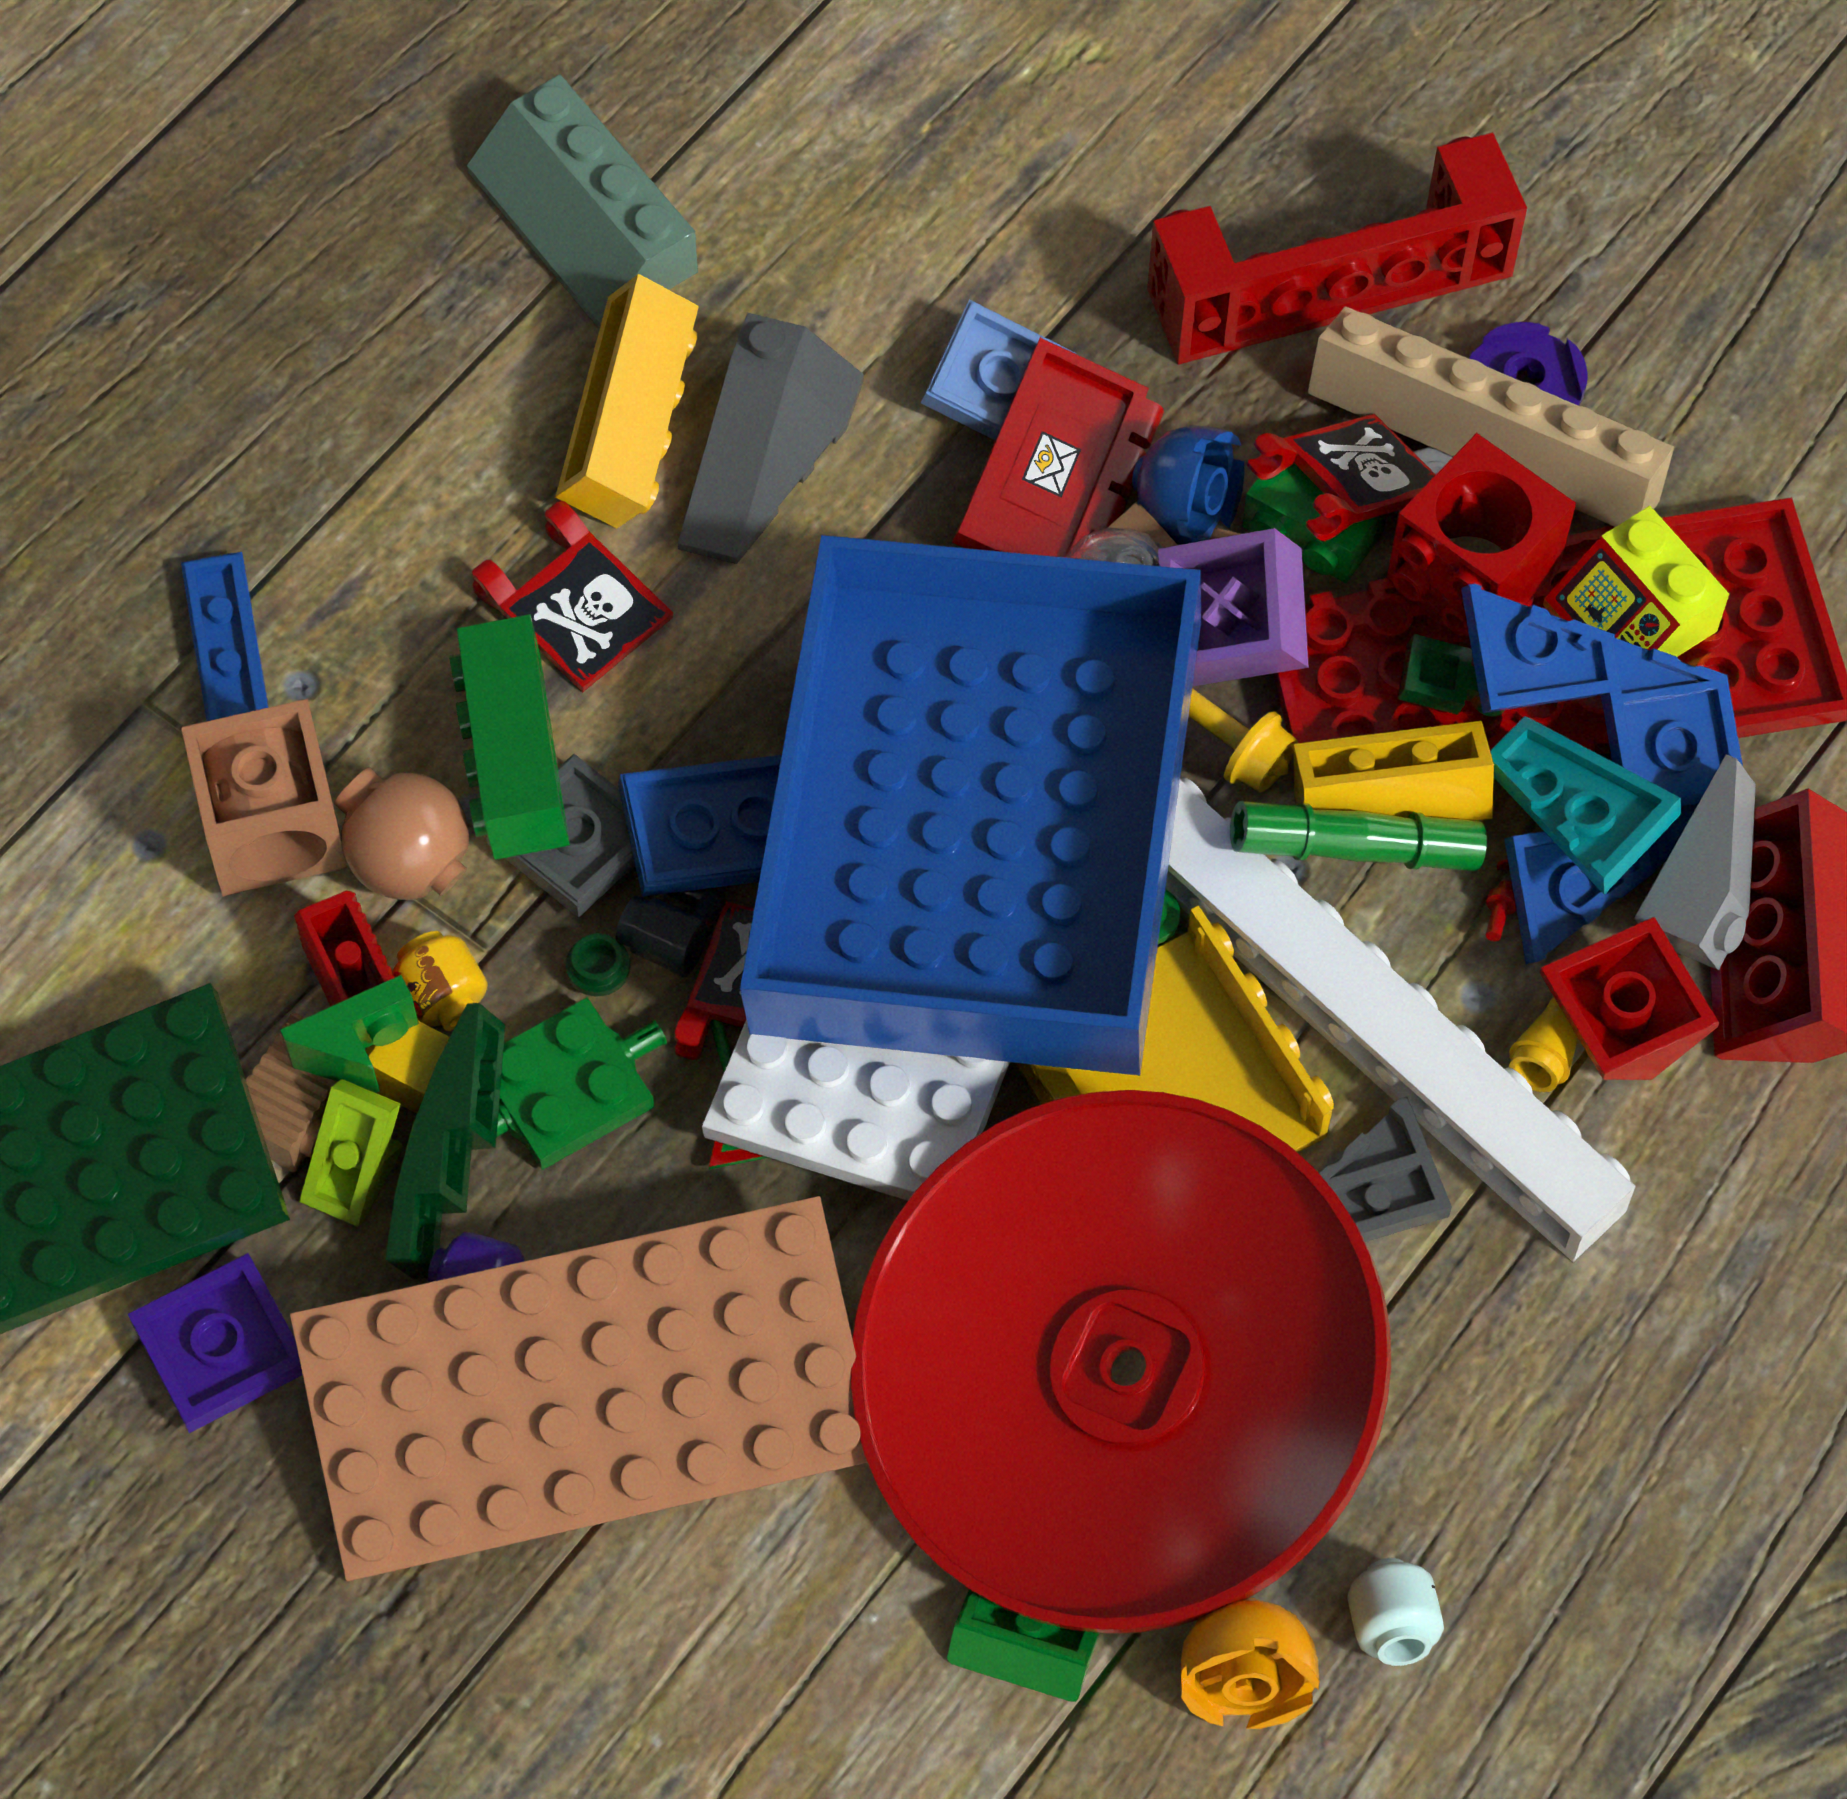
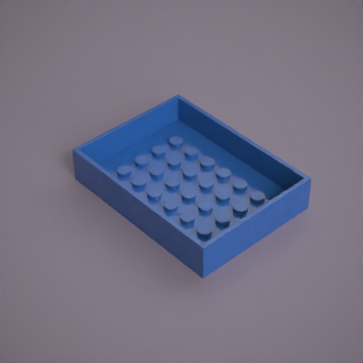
M821 535L740 986L750 1035L1140 1076L1201 627V570Z

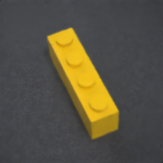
M637 274L608 296L555 498L565 501L567 504L616 529L636 515L645 514L651 508L659 491V483L655 481L659 461L666 454L672 439V433L668 430L671 414L684 392L685 384L684 381L680 380L684 363L691 354L697 340V332L693 330L698 305L640 274Z

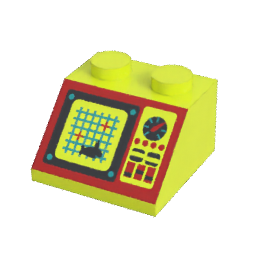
M1648 506L1603 534L1544 598L1543 605L1556 617L1567 621L1577 620L1613 633L1615 638L1647 650L1654 648L1678 657L1718 631L1729 593L1651 506Z

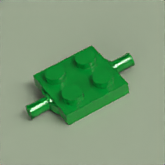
M586 997L505 1042L497 1137L509 1132L514 1138L526 1145L540 1169L544 1170L655 1108L653 1095L636 1071L635 1060L667 1044V1039L662 1029L659 1028L658 1023L652 1020L647 1025L621 1038L618 1033L606 1026L589 998Z

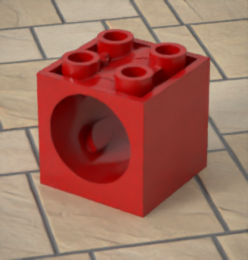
M1476 432L1400 511L1387 578L1393 582L1395 588L1405 598L1414 602L1420 601L1438 614L1452 632L1461 637H1469L1461 588L1470 584H1478L1482 586V590L1525 605L1560 568L1576 502ZM1462 536L1478 537L1496 544L1504 551L1476 553L1459 547L1450 539Z

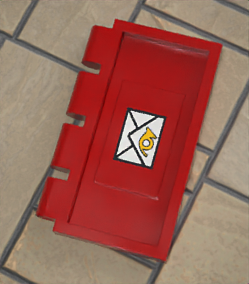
M1040 337L1024 370L952 543L967 549L1104 561L1107 555V550L1104 547L1111 545L1113 537L1106 529L1124 513L1127 501L1124 498L1129 497L1133 490L1132 476L1135 465L1142 456L1146 455L1144 449H1148L1151 446L1164 414L1163 407L1145 398L1149 390L1148 387Z

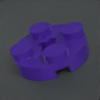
M1514 322L1494 328L1484 336L1483 343L1475 351H1472L1469 359L1477 360L1485 366L1515 379L1517 371H1527L1530 378H1540L1541 382L1535 384L1539 389L1580 406L1584 398L1588 372L1581 351L1568 338L1566 344H1564L1560 339L1549 335L1550 328L1539 323Z

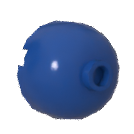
M1196 425L1168 431L1149 448L1146 455L1142 456L1135 465L1132 485L1134 490L1137 491L1138 505L1141 504L1177 545L1211 540L1209 538L1219 520L1227 528H1230L1235 518L1242 496L1245 464L1244 461L1234 459L1231 444L1242 445L1239 437L1231 431Z

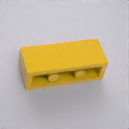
M1482 721L1294 744V799L1296 806L1299 803H1308L1312 806L1313 810L1365 811L1406 818L1411 813L1417 812L1427 817L1475 821L1492 819L1494 763Z

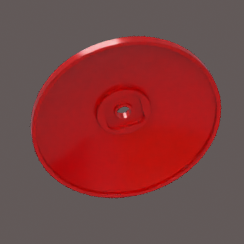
M1139 1090L1091 1092L1060 1098L1027 1109L995 1124L964 1144L940 1164L913 1193L890 1226L876 1252L864 1282L853 1332L856 1358L851 1367V1390L855 1420L860 1427V1440L864 1455L879 1490L894 1516L915 1543L944 1571L973 1592L998 1606L1040 1623L1070 1630L1097 1633L1147 1632L1184 1625L1196 1621L1228 1604L1250 1598L1277 1581L1301 1561L1331 1529L1361 1482L1380 1436L1388 1402L1391 1374L1390 1325L1385 1295L1378 1272L1359 1228L1334 1190L1317 1170L1287 1143L1262 1126L1228 1109L1195 1098L1165 1092ZM1124 1352H1140L1146 1361V1369L1142 1378L1128 1386L1116 1384L1112 1378L1111 1371L1113 1362Z

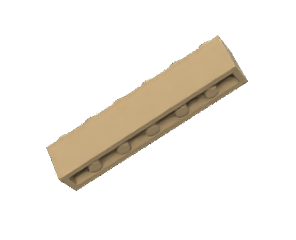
M1346 306L1318 338L1308 394L1361 417L1376 414L1391 430L1451 456H1454L1477 432L1576 502L1575 510L1614 527L1648 506L1654 509L1660 501L1674 446L1655 439L1643 431L1634 430L1599 415L1587 407L1573 404L1545 392L1533 384L1517 380L1491 369L1477 360L1463 357L1435 345L1423 337L1409 334L1381 322L1369 314L1358 312Z

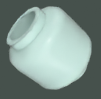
M1396 1558L1381 1559L1372 1563L1350 1586L1347 1599L1356 1639L1360 1649L1371 1657L1378 1658L1384 1664L1392 1666L1413 1664L1427 1656L1432 1646L1439 1641L1444 1630L1443 1618L1433 1578L1422 1567Z

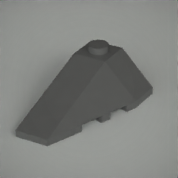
M747 312L729 362L679 537L678 550L737 564L779 512L778 506L798 482L804 483L813 472L815 461L831 442L836 444L847 430L864 382V374L805 326Z

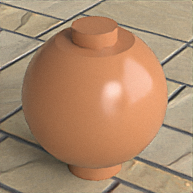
M368 767L359 773L336 798L334 804L346 815L341 830V846L346 863L355 877L371 891L397 900L423 898L432 890L442 896L466 872L467 868L460 861L466 855L469 846L467 818L455 795L437 780L411 772L396 773L390 778L383 780Z

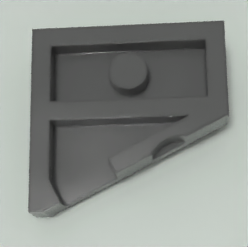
M1408 1097L1400 1098L1394 1102L1389 1108V1113L1366 1135L1362 1132L1344 1149L1343 1156L1335 1164L1327 1165L1319 1172L1340 1198L1359 1228L1365 1242L1448 1218L1451 1212V1203Z

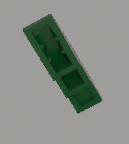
M468 1003L436 1063L411 1129L395 1190L385 1260L412 1279L428 1278L431 1260L440 1248L442 1214L467 1213L471 1151L496 1148L505 1024L480 1003Z

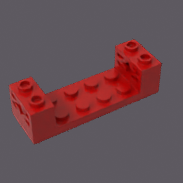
M1494 133L1473 138L1467 136L1459 137L1448 142L1446 145L1437 147L1426 209L1413 217L1386 224L1381 222L1371 223L1358 231L1332 238H1313L1298 247L1275 253H1256L1244 261L1236 263L1233 261L1211 206L1191 211L1185 209L1169 213L1164 218L1153 220L1147 290L1176 362L1179 365L1330 325L1345 306L1361 313L1373 314L1513 277L1527 206Z

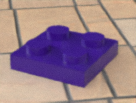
M249 1253L128 1313L131 1324L188 1433L303 1375L296 1340Z

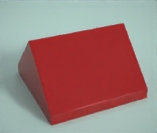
M1655 917L1547 964L1540 969L1541 977L1603 1080H1652L1714 1031L1719 1024V1021Z

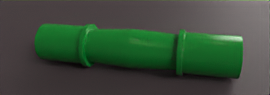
M1239 801L1234 807L1230 822V841L1235 852L1291 856L1295 860L1304 861L1309 855L1354 862L1404 863L1406 868L1413 870L1427 867L1477 871L1484 862L1487 848L1486 830L1481 821L1427 817L1417 812L1411 813L1406 818L1365 811L1313 810L1312 806L1308 803H1299L1296 806Z

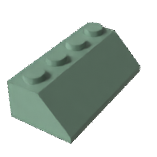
M561 74L512 101L467 165L470 176L599 329L608 296L637 274L669 290L698 273L695 230Z

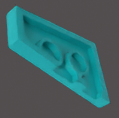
M1524 716L1490 751L1494 763V778L1604 895L1681 815V798L1527 716Z

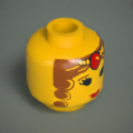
M431 931L410 940L398 951L396 956L398 963L394 966L392 974L394 977L401 975L413 998L418 1021L430 1027L442 1025L446 1031L454 1030L468 1003H479L485 996L488 986L487 980L468 946L460 937L443 936L440 931Z

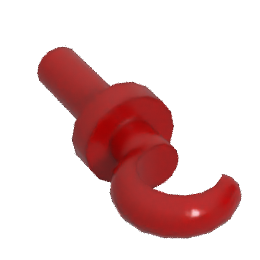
M1508 859L1497 863L1496 868L1498 871L1510 870ZM1501 881L1498 888L1491 889L1488 893L1486 905L1491 910V915L1485 937L1490 941L1497 942L1501 939L1507 915L1516 911L1512 881Z

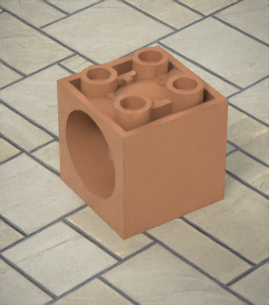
M308 699L181 727L204 833L222 897L347 868Z

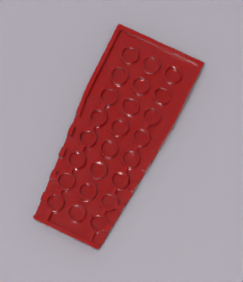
M1792 497L1662 517L1665 523L1729 593L1718 631L1677 658L1691 666L1701 665L1727 675L1738 738L1847 721V672ZM1614 526L1569 535L1560 568L1525 605H1535L1546 609L1543 605L1544 598L1603 534L1613 529ZM1388 578L1369 582L1366 591L1336 598L1333 597L1332 591L1310 595L1309 604L1305 605L1309 668L1273 673L1287 732L1297 739L1298 743L1482 721L1491 751L1524 716H1527L1599 755L1611 754L1601 696L1508 709L1501 716L1496 717L1486 716L1478 712L1471 702L1467 700L1464 707L1456 715L1398 699L1406 645L1413 634L1470 649L1471 644L1469 637H1461L1452 632L1438 614L1420 601L1414 602L1401 595ZM1472 657L1471 666H1474L1473 657Z

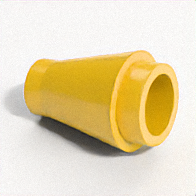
M1554 997L1550 1000L1547 1008L1509 1050L1511 1059L1509 1068L1520 1073L1527 1080L1532 1090L1536 1092L1553 1091L1557 1085L1567 1081L1578 1040L1577 1035Z

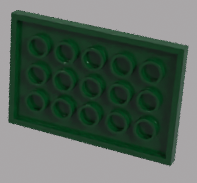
M211 983L0 1066V1334L290 1220L219 994Z

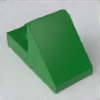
M399 975L280 1029L293 1068L337 1082L344 1079L377 1093L380 1091L378 1082L365 1048L372 1045L384 1046L402 1038L409 1028L419 1023L412 995L402 976Z

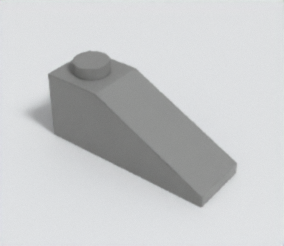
M1727 754L1634 918L1639 924L1655 917L1677 953L1719 970L1727 954L1733 952L1741 943L1746 929V920L1749 916L1756 784L1737 758Z

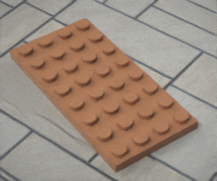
M820 1196L290 1313L346 1582L868 1463L860 1440V1427L855 1420L851 1390V1367L855 1361L856 1353Z

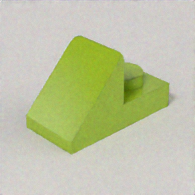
M344 1079L334 1084L330 1089L299 1202L357 1227L361 1225L401 1153L402 1143L391 1139L401 1103Z

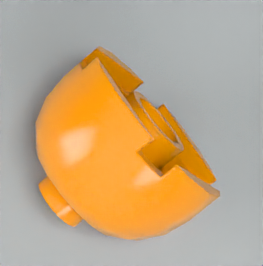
M1251 1597L1228 1604L1199 1618L1186 1636L1181 1656V1698L1191 1713L1208 1723L1224 1726L1223 1715H1251L1246 1729H1262L1287 1723L1307 1712L1313 1704L1312 1691L1315 1688L1319 1690L1318 1657L1314 1642L1297 1616L1277 1604Z

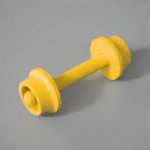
M1192 688L1189 717L1235 750L1225 768L1224 778L1230 784L1241 781L1261 793L1267 790L1280 776L1288 774V764L1294 756V744H1297L1298 741L1281 726L1282 718L1275 711L1267 713L1249 730Z

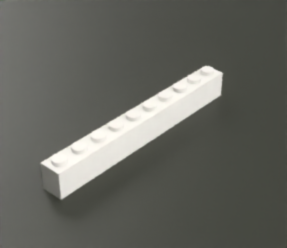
M1181 777L1165 889L1174 895L1179 906L1187 914L1190 915V909L1199 905L1211 924L1214 922L1221 924L1232 942L1234 956L1395 1102L1400 1098L1408 1097L1419 1124L1566 1257L1574 1262L1627 1211L1635 1185L1630 1182L1626 1169L1615 1158L1608 1154L1600 1155L1581 1138L1578 1127L1567 1115L1557 1110L1552 1112L1533 1095L1531 1086L1520 1073L1509 1067L1504 1069L1485 1052L1483 1043L1473 1031L1463 1025L1456 1026L1438 1010L1435 1000L1426 989L1417 983L1409 984L1391 968L1388 958L1380 948L1369 941L1361 942L1344 926L1341 916L1334 907L1324 900H1314L1298 885L1293 872L1282 861L1275 858L1270 860L1264 854L1235 852L1230 841L1231 818L1224 819L1207 804L1206 798L1198 786L1188 778Z

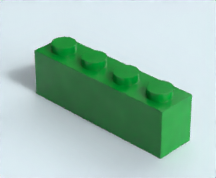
M531 614L457 628L460 654L450 655L449 659L456 692L466 691L467 701L457 702L456 710L463 740L472 738L474 749L463 751V761L469 787L479 786L480 798L469 799L476 837L488 835L495 860L570 846L541 654Z

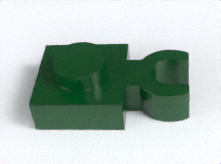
M1413 634L1406 645L1398 699L1456 715L1464 707L1467 700L1471 702L1478 712L1482 713L1475 667L1471 666L1472 649ZM1505 710L1482 714L1496 717L1501 716Z

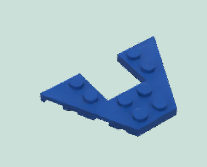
M1470 584L1461 588L1482 713L1601 696L1612 762L1681 798V815L1605 895L1544 831L1504 838L1525 962L1530 964L1542 961L1546 958L1545 955L1583 925L1591 923L1600 916L1601 911L1617 899L1623 898L1655 873V869L1667 861L1726 754L1737 758L1742 766L1743 763L1726 674L1701 665L1691 666L1681 662L1676 656L1654 648L1647 650L1617 639L1613 633L1577 620L1567 621L1551 615L1547 609L1535 605L1526 606L1482 590V586L1478 584Z

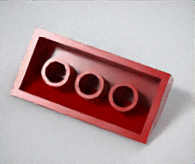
M1809 788L1755 808L1749 916L1746 920L1745 933L1739 946L1733 952L1727 954L1719 970L1710 967L1712 1012L1719 1021L1718 1027L1713 1031L1714 1056L1717 1058L1737 1061L1815 1063L1847 1052V812Z

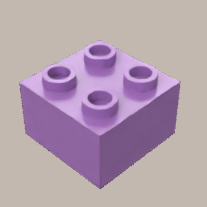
M1273 528L1158 549L1159 566L1201 570V627L1193 686L1309 668L1301 547Z

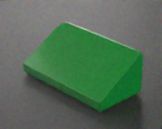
M969 1589L954 1625L947 1659L952 1665L1066 1701L1076 1702L1079 1699L1100 1633L1070 1630L1034 1621L1008 1611Z

